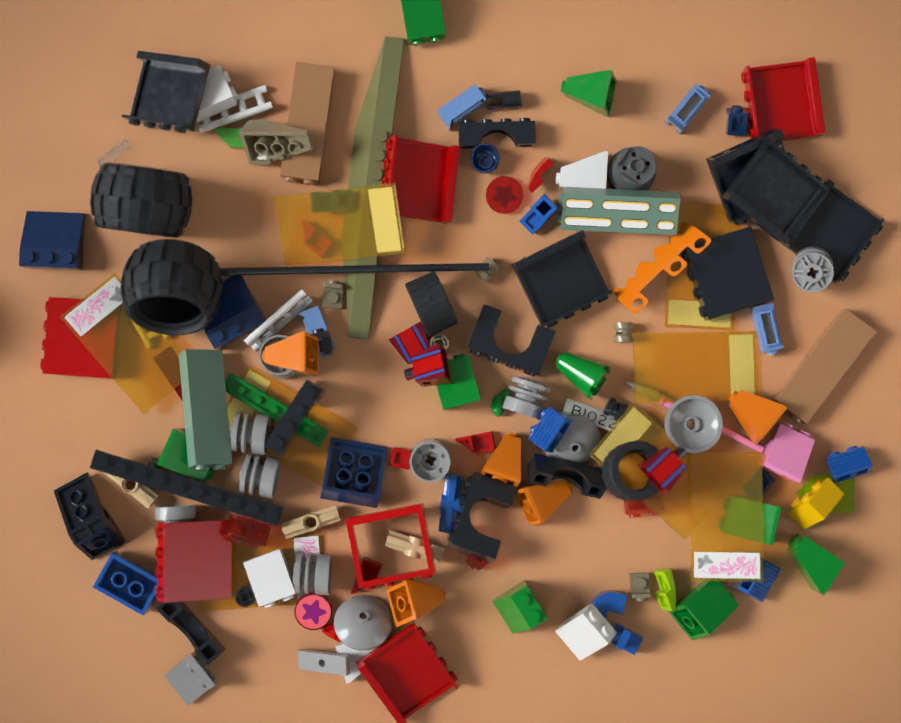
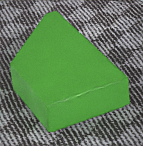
M242 128L214 129L230 148H244L239 134Z

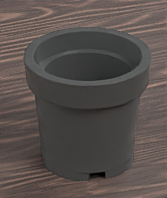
M645 147L624 148L614 154L608 163L607 179L613 189L648 191L655 181V158Z

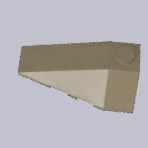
M248 120L239 131L250 165H268L275 160H282L289 155H297L313 148L308 130L268 120Z

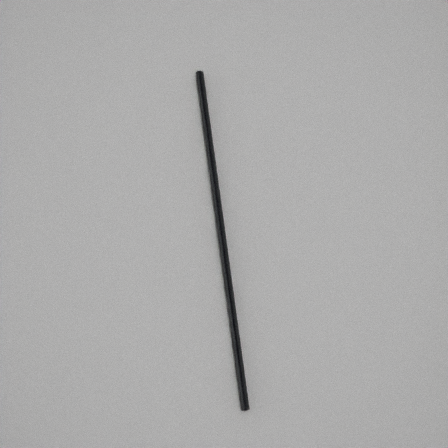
M489 263L219 269L221 270V276L489 271Z

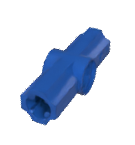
M446 474L444 493L442 494L440 505L439 532L449 533L450 530L454 529L455 523H453V518L456 511L459 512L460 509L458 504L462 485V476Z

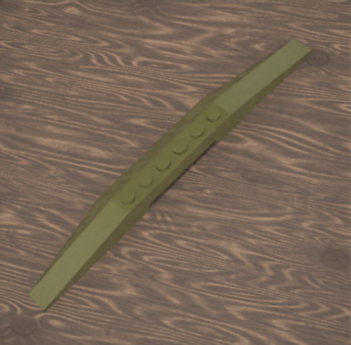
M385 36L355 126L348 190H353L354 209L345 212L342 233L344 266L377 265L379 252L377 250L368 189L381 188L382 179L385 177V170L383 169L384 160L387 158L385 146L389 137L393 136L404 38ZM344 273L349 337L368 340L376 273Z

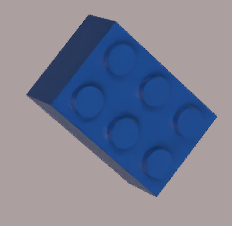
M115 551L108 558L93 588L144 616L149 612L156 599L155 589L158 586V578H156L155 572Z

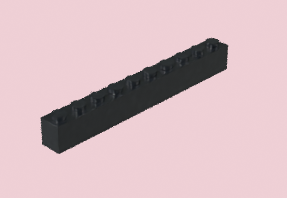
M95 450L90 469L275 526L279 525L284 507L100 450Z

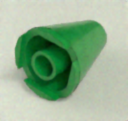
M569 352L560 353L555 362L557 363V369L591 400L593 399L592 395L596 396L605 383V373L609 374L611 367L606 364Z

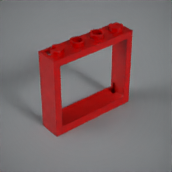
M423 503L345 519L359 588H364L366 591L375 589V585L379 584L387 587L395 585V581H414L415 577H421L422 580L433 577L432 574L437 572ZM417 513L428 568L364 580L354 525Z

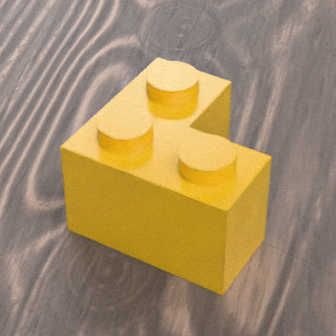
M829 478L822 481L817 480L812 484L810 492H807L801 499L799 497L791 503L792 508L788 511V514L803 530L824 520L844 495Z

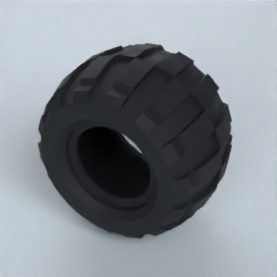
M105 163L100 166V172L95 175L90 196L91 215L94 216L93 223L98 228L173 238L183 235V228L187 227L191 216L193 202L189 178L184 173L118 163Z
M177 239L154 240L134 249L123 269L120 286L121 301L127 317L146 330L165 335H187L208 327L209 323L213 321L214 315L217 314L223 291L221 270L219 269L218 262L215 261V257L194 243Z

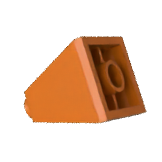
M307 332L297 333L265 347V351L262 352V360L272 366L319 376V337Z
M735 390L728 399L731 401L729 404L730 408L755 445L768 433L787 409L783 404L740 390L739 393Z
M508 432L483 467L481 474L518 487L521 481V438H519L518 434Z
M563 480L549 483L547 487L535 485L517 489L515 496L529 526L544 523L572 494V486L568 481Z
M413 580L403 581L386 590L396 627L422 617L444 603L446 598L445 592L440 586Z

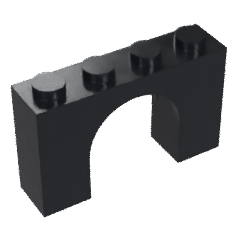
M484 304L467 347L471 349L469 353L481 356L482 353L488 356V360L498 363L499 360L506 363V367L514 370L519 367L524 369V374L532 377L535 374L540 375L556 331L537 325L531 342L524 352L517 355L506 354L496 346L494 341V330L502 311Z
M306 379L263 446L279 456L285 455L295 440L294 436L313 407L317 406L326 390L313 381Z
M474 471L465 480L464 487H466L464 494H461L458 502L461 506L459 512L456 511L453 518V523H455L454 529L450 530L447 541H449L448 548L492 563L497 558L501 541L479 533L470 521V510L473 504L481 501L508 509L513 504L518 487Z

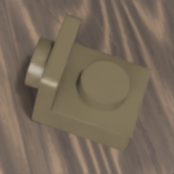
M328 280V283L323 284L322 307L342 309L344 286L340 284V281Z
M629 573L630 597L635 598V601H647V598H651L649 573Z

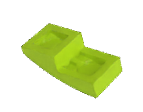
M659 568L654 571L660 590L656 591L655 595L661 610L674 611L676 608V589L671 569Z

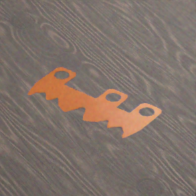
M681 223V234L671 236V244H663L653 249L655 262H640L636 269V278H627L625 288H613L617 299L632 313L640 312L648 304V299L640 291L663 269L671 276H677L687 266V262L678 254L687 246L694 252L700 253L711 243V239L696 227ZM704 238L706 240L702 248H695L694 244L698 239ZM674 262H681L682 266L678 271H671L670 267ZM642 299L643 304L640 308H632L634 300Z

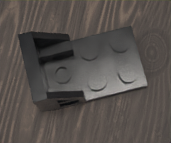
M88 472L54 490L70 539L91 560L126 542L109 512L101 505L91 475Z

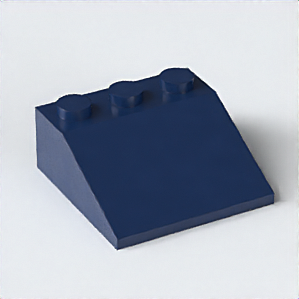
M27 211L20 243L19 266L30 269L82 270L85 214Z
M242 275L232 276L222 282L223 291L217 314L214 315L213 321L204 329L216 350L257 329L267 320Z
M331 437L320 499L377 508L380 500L388 447Z

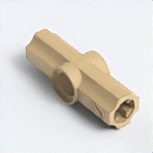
M106 474L124 492L132 495L148 509L160 496L150 487L136 483L134 489H130L127 485L128 480Z
M337 505L283 522L281 525L285 538L288 539L341 521V516ZM308 517L316 519L314 527L307 525L306 520Z
M392 530L389 531L385 543L386 547L404 552L405 555L426 559L422 538L413 535L407 536ZM431 543L435 563L440 564L445 548Z

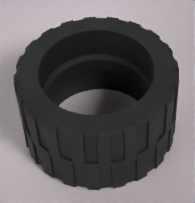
M435 271L405 284L427 336L434 335L458 323Z
M635 440L618 445L608 453L602 465V479L612 495L624 501L634 502L650 498V496L658 493L659 490L649 479L647 484L641 489L633 490L628 488L621 481L618 472L619 462L624 455L636 453L646 460L658 452L656 447L648 442Z

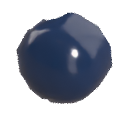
M481 143L473 149L471 163L476 171L482 174H490L498 168L500 155L493 145Z

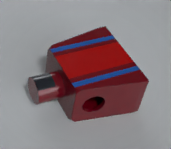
M421 322L388 339L407 364L412 363L411 358L413 355L430 347Z
M439 343L413 355L411 358L413 367L404 370L407 381L415 379L422 387L452 383L446 349Z
M678 446L674 451L666 447L641 462L637 467L662 494L669 493L686 470V466L681 460L687 455V452L681 446Z

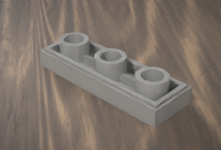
M309 649L297 650L298 668L301 670L343 676L350 674L349 655Z

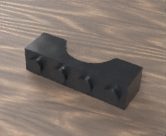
M504 118L500 119V122H493L492 119H483L481 122L462 120V123H458L460 149H474L487 135L492 133L507 135L514 142L515 147H535L536 145L535 121H531V118H520L519 121Z
M534 453L527 465L528 483L547 487L553 479H565L575 484L582 495L601 499L607 490L602 479V468Z
M162 602L156 607L169 623L176 626L189 639L195 652L207 665L212 663L226 649L184 602Z

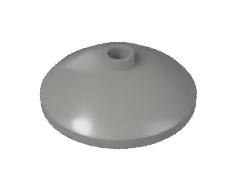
M684 396L675 401L667 411L665 417L667 437L675 447L681 446L687 453H700L710 449L716 444L722 433L723 421L719 409L711 400L703 396ZM689 421L693 422L692 428L688 427Z
M578 414L566 415L573 420L571 426H569L554 452L545 453L549 457L587 465L595 458L594 453L601 445L600 432L595 423L589 418ZM574 445H578L576 449H572Z
M365 595L355 596L343 602L336 611L334 629L339 640L347 647L359 651L371 650L382 645L389 637L392 629V617L387 606L379 599ZM365 615L367 618L361 619L360 616Z

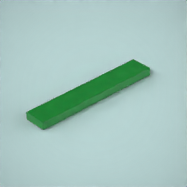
M231 372L225 379V387L228 394L260 413L270 415L271 419L277 423L288 409L287 405ZM306 417L296 434L320 447L329 430Z

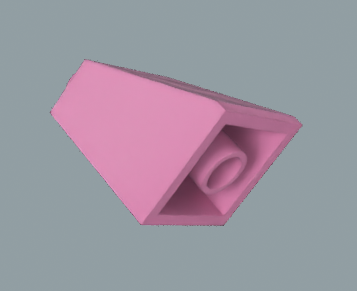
M786 422L782 424L776 423L757 465L790 481L800 483L815 440L810 438L811 434L800 430V432L793 430L794 426Z

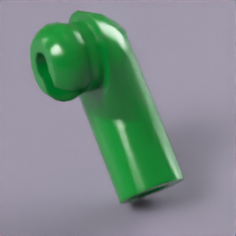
M507 388L492 399L491 410L497 417L504 414L502 406L505 397L512 396Z

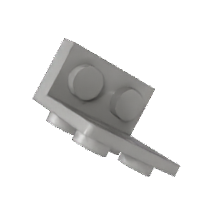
M195 651L165 675V678L187 705H190L218 682V679Z

